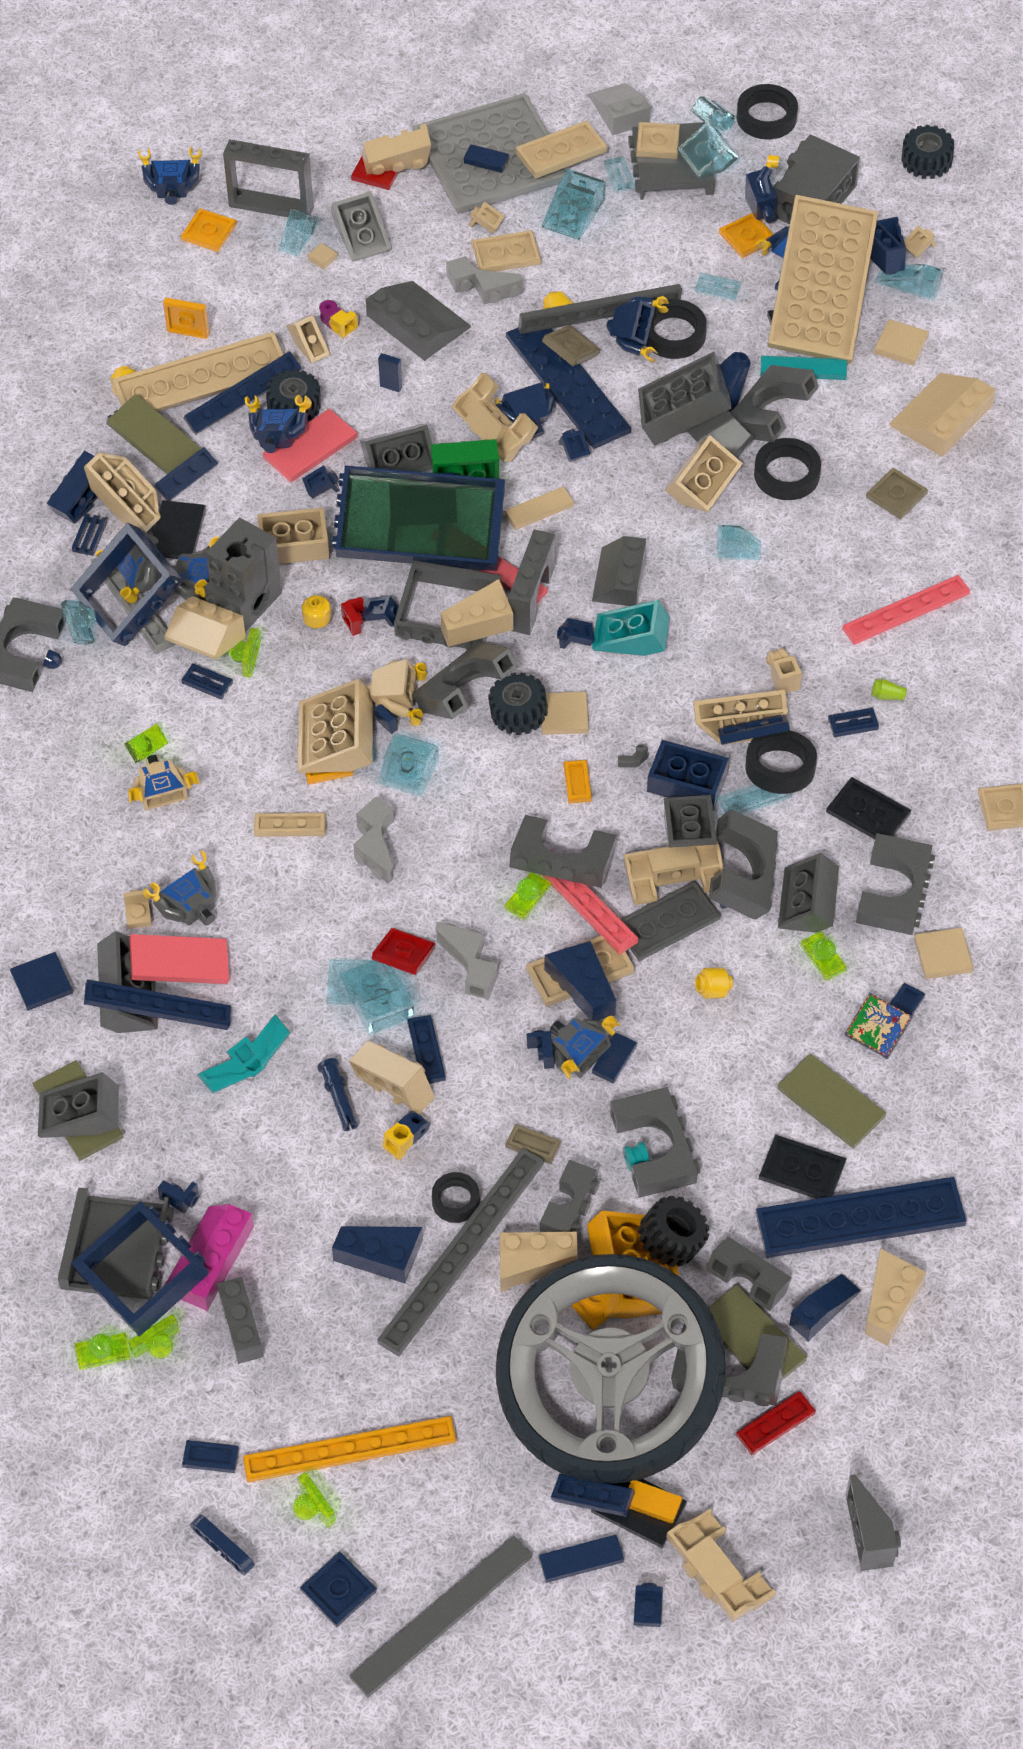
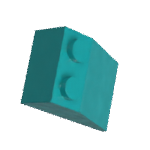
M659 600L597 613L592 649L594 651L641 656L664 652L670 616Z

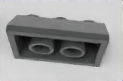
M418 424L360 440L367 467L415 472L432 469V442L426 424Z
M623 536L601 548L592 602L624 606L637 605L646 556V538Z
M819 853L784 868L778 920L779 929L817 933L833 927L839 866L822 853Z

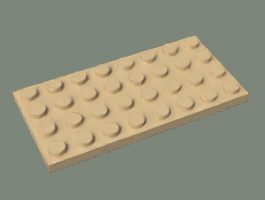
M795 195L767 347L819 358L847 360V363L851 364L878 211Z

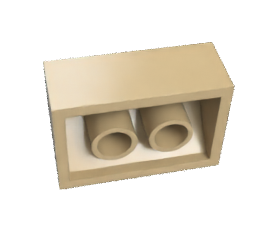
M709 435L699 442L665 488V491L685 506L708 512L743 463Z
M193 596L176 607L165 633V640L215 660L246 639L243 615Z

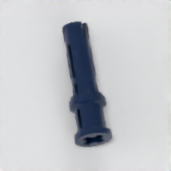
M329 1058L320 1062L317 1068L324 1077L325 1090L331 1093L343 1131H350L349 1123L352 1130L358 1127V1123L344 1089L346 1080L341 1076L338 1069V1059Z

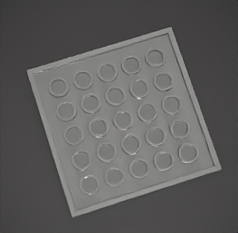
M525 93L425 122L431 142L428 161L457 214L473 210L476 206L481 207L484 202L493 204L572 180V173L568 167L535 179L515 154V147L549 135ZM425 123L412 126V131L420 129V125ZM470 144L508 153L509 160L503 172L500 173L465 164L463 158Z

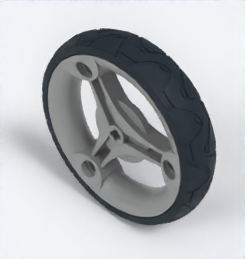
M622 1254L594 1255L583 1257L555 1268L533 1284L520 1298L511 1311L500 1336L496 1358V1386L503 1413L511 1429L520 1442L538 1460L564 1475L579 1480L608 1484L626 1483L655 1475L667 1469L683 1458L700 1441L709 1428L722 1398L726 1373L725 1350L720 1330L709 1307L692 1286L680 1276L655 1262L640 1257ZM624 1294L640 1298L662 1312L663 1322L652 1329L636 1335L618 1328H603L588 1335H582L562 1326L559 1314L571 1305L592 1296ZM678 1323L686 1325L685 1331L680 1334L674 1333L672 1329ZM548 1324L549 1330L546 1333L538 1334L536 1332L538 1326ZM666 1332L668 1336L666 1341L648 1351L645 1350L643 1344ZM559 1333L578 1343L574 1352L555 1342ZM548 1347L557 1351L571 1362V1378L577 1391L584 1399L595 1405L597 1431L586 1439L579 1438L562 1428L550 1416L539 1397L535 1381L536 1353H540ZM677 1347L685 1352L686 1378L676 1406L656 1428L647 1434L629 1440L621 1433L625 1405L635 1400L644 1390L650 1375V1364L664 1352ZM613 1363L616 1369L612 1368L613 1372L608 1373L604 1367L608 1368L607 1364ZM604 1408H615L614 1431L604 1430ZM608 1441L614 1442L616 1445L612 1452L606 1453L602 1451L604 1443Z

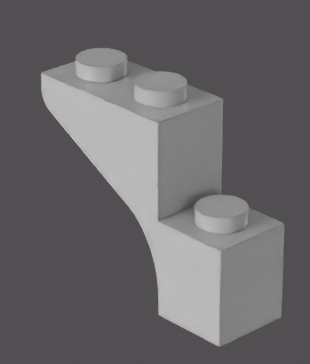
M466 256L446 262L447 277L455 293L468 291L475 287L484 305L496 303L505 298L516 297L523 293V278L520 274L480 270L474 267Z
M375 797L356 813L357 828L364 835L353 844L354 858L359 865H366L371 869L372 874L377 879H383L390 883L394 878L392 871L393 863L383 834L394 822L393 809L378 797Z
M437 922V943L455 958L468 973L465 980V994L489 1000L498 977V966L490 960L479 959L484 947V934L472 929L459 928L451 923Z

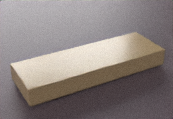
M563 486L505 510V516L513 528L517 530L573 507L574 501Z
M255 813L254 837L325 836L326 814Z

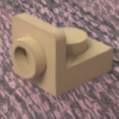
M484 202L480 208L477 206L470 214L472 220L468 225L472 227L477 222L493 234L505 216Z
M917 226L904 240L906 250L917 259L929 246L933 248L937 246L934 241L935 235L929 229L923 230L920 226Z
M133 890L124 893L128 929L152 926L149 899L144 897L143 890Z

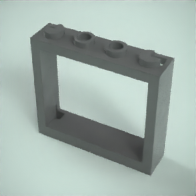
M229 139L223 152L229 207L308 221L314 207L310 153ZM235 160L297 171L300 199L238 188Z
M413 560L394 621L395 636L404 640L414 639L426 644L437 643L448 647L440 627L406 622L418 581L479 591L498 579L501 582V575ZM487 637L450 646L449 648L460 647L468 650L477 642L486 643Z

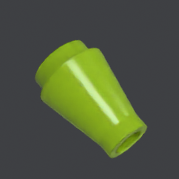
M884 678L875 679L871 696L876 697V700L904 701L907 688Z

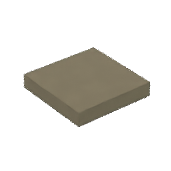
M571 325L545 335L542 340L543 343L572 366L594 358L600 352V348Z
M892 468L866 493V498L899 519H902L928 494V489L895 468Z

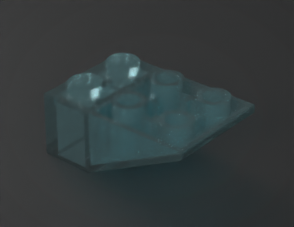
M568 169L558 184L542 223V228L580 240L605 200L606 181Z

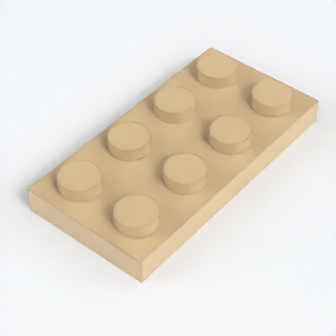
M587 120L515 147V154L535 179L607 152V145Z
M602 936L588 940L593 945L609 983L634 974V967L625 951L619 955ZM544 958L526 964V971L546 1008L572 998L566 990L563 991L559 987V983L551 974L548 975L544 970Z

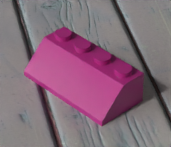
M230 1204L209 1206L189 1240V1244L192 1246L189 1250L192 1253L198 1251L204 1257L206 1262L203 1265L209 1274L181 1299L182 1301L203 1310H209L218 1293L217 1283L225 1281L254 1228L252 1213ZM182 1255L165 1285L189 1264Z

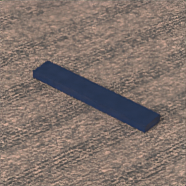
M291 351L187 413L183 418L193 433L197 435L246 405V396H248L251 402L255 399V395L259 397L266 393L267 383H270V379L276 377L277 373H284V370L293 371V369H298L300 372L302 368Z
M87 979L85 984L84 1005L228 1030L230 1027L231 1005Z

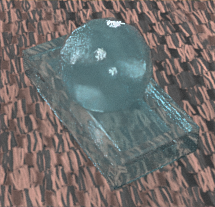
M64 600L60 604L73 642L85 645L95 642L90 628L96 621L94 610L88 606H83L80 601Z

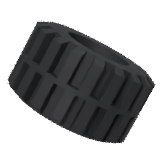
M674 1196L663 1197L652 1206L641 1220L640 1227L638 1228V1233L641 1234L639 1240L641 1243H644V1250L650 1252V1257L653 1259L657 1258L659 1263L663 1265L667 1263L670 1267H674L676 1264L678 1267L683 1266L695 1257L708 1240L709 1234L707 1232L709 1231V1225L705 1224L707 1221L705 1215H701L700 1208H695L690 1200L686 1202L680 1196L677 1199ZM670 1228H672L673 1230H675V1231L677 1232V1234H675L674 1232H672Z

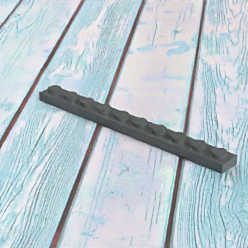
M524 1148L521 1149L379 1336L377 1341L380 1346L398 1357L402 1354L544 1165L543 1159Z

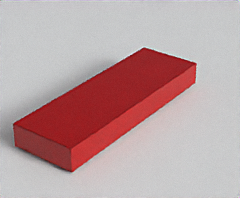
M799 1391L736 1432V1436L752 1456L813 1416L816 1410Z

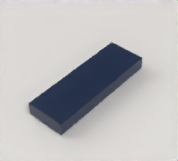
M203 447L156 482L154 486L167 501H171L217 466L218 462Z
M786 715L718 729L721 745L790 731Z
M431 1015L407 1019L416 1062L424 1067V1073L429 1084L446 1081Z
M559 1473L551 1499L558 1503L627 1517L635 1492L632 1488L579 1480Z
M616 1534L540 1554L539 1561L545 1582L548 1583L624 1563V1557Z

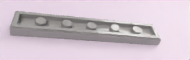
M118 567L104 581L127 615L143 598V595L138 593L136 602L128 603L120 595V591L124 587L132 588ZM156 613L139 631L155 654L176 645L165 640L167 629Z

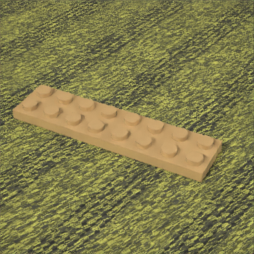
M270 332L112 379V384L121 407L134 394H137L158 412L222 393L281 357L283 353L275 333Z

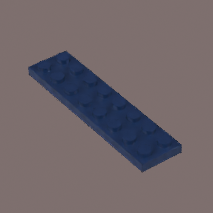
M517 327L506 332L507 340L539 381L543 383V386L545 387V384L549 383V390L553 394L555 401L576 428L583 431L586 441L593 449L631 433V427L581 364L572 366L542 342L545 335L554 332L552 328L520 334Z
M954 1177L756 1208L755 1211L766 1258L966 1226L967 1222Z

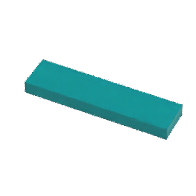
M761 356L760 377L770 365L813 370L816 379L846 380L847 360Z

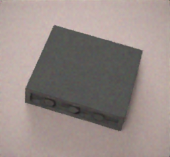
M705 122L680 124L677 159L636 157L639 127H632V136H628L629 148H633L630 151L631 163H635L633 165V178L637 177V180H635V192H639L640 200L644 199V191L705 187L706 195H714L715 178Z
M78 1187L58 1275L60 1289L96 1293L78 1274L71 1263L140 1201L90 1196L88 1188ZM164 1197L163 1204L142 1202L147 1208L152 1205L161 1215L159 1220L162 1223L166 1220L172 1223L174 1208L170 1207L168 1197ZM147 1220L95 1266L92 1271L116 1296L150 1300L153 1291L157 1292L159 1288L157 1271L158 1268L162 1269L164 1253L161 1252L163 1245L167 1246L168 1240Z

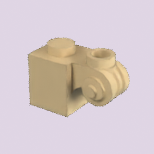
M784 648L767 652L766 663L771 668V679L776 691L785 690V693L800 690L802 672L795 657H789Z

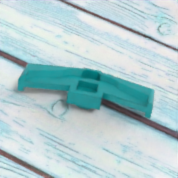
M274 1014L253 1043H251L247 1036L226 1052L231 1058L230 1060L197 1074V1076L212 1093L249 1077H255L265 1069V1065L288 1037L290 1031L279 1017Z

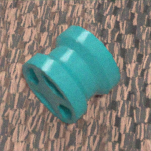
M639 1142L634 1147H623V1155L629 1171H632V1165L650 1161L644 1142Z

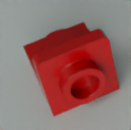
M362 597L349 599L341 603L342 618L352 636L361 633V624H363L361 613L364 610V600Z

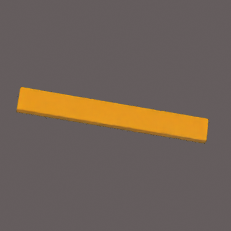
M447 1416L243 1455L247 1483L453 1444L456 1443V1436L452 1417Z

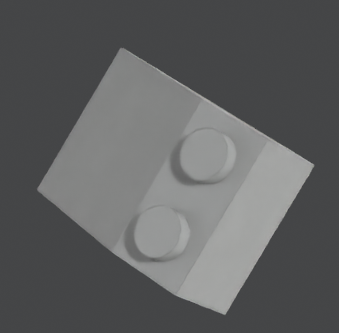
M627 83L588 94L612 136L632 130V127H639V122L650 123L649 104L640 92Z
M371 191L332 203L331 213L336 228L352 262L392 250Z

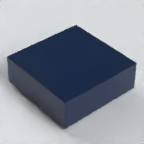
M378 705L374 708L376 720L390 734L396 732L397 724L395 717L383 705Z

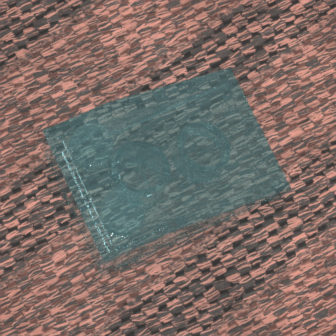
M374 960L340 974L369 1036L406 1022L407 1019L414 1018V1005L403 983L391 966Z

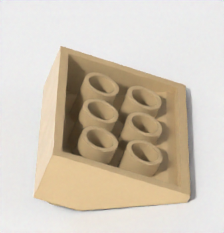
M939 373L889 425L943 457L993 406L996 389L976 378Z
M360 679L299 701V773L348 772L373 764V700L370 695L371 692Z

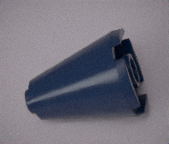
M733 352L720 364L730 395L731 409L729 411L734 410L739 403L751 365L748 356L743 352Z

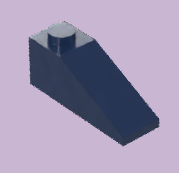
M841 1274L804 1299L791 1312L789 1325L809 1342L861 1290Z

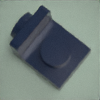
M571 429L562 433L563 436H561L558 443L563 445L569 462L590 456L591 453L582 430L575 431Z
M324 465L302 478L307 493L312 499L329 488H332L336 493L340 491L337 474L333 470L329 471Z
M391 596L367 598L361 616L365 621L385 619L390 627H394L399 606Z
M567 618L557 630L560 648L565 649L570 642L591 646L594 642L592 623Z
M537 1030L527 1033V1049L537 1048L538 1061L543 1060L544 1069L554 1068L551 1031Z
M164 1180L157 1187L159 1199L164 1201V1197H168L170 1205L183 1213L189 1207H194L199 1199L198 1186L193 1181L185 1191L175 1183L170 1184Z
M654 1583L636 1585L634 1626L661 1627L663 1587L657 1586Z

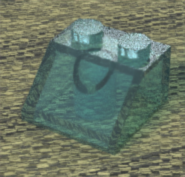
M709 121L703 124L677 148L699 178L724 172L739 158L719 130Z
M394 733L385 753L378 784L422 797L439 762L438 746Z

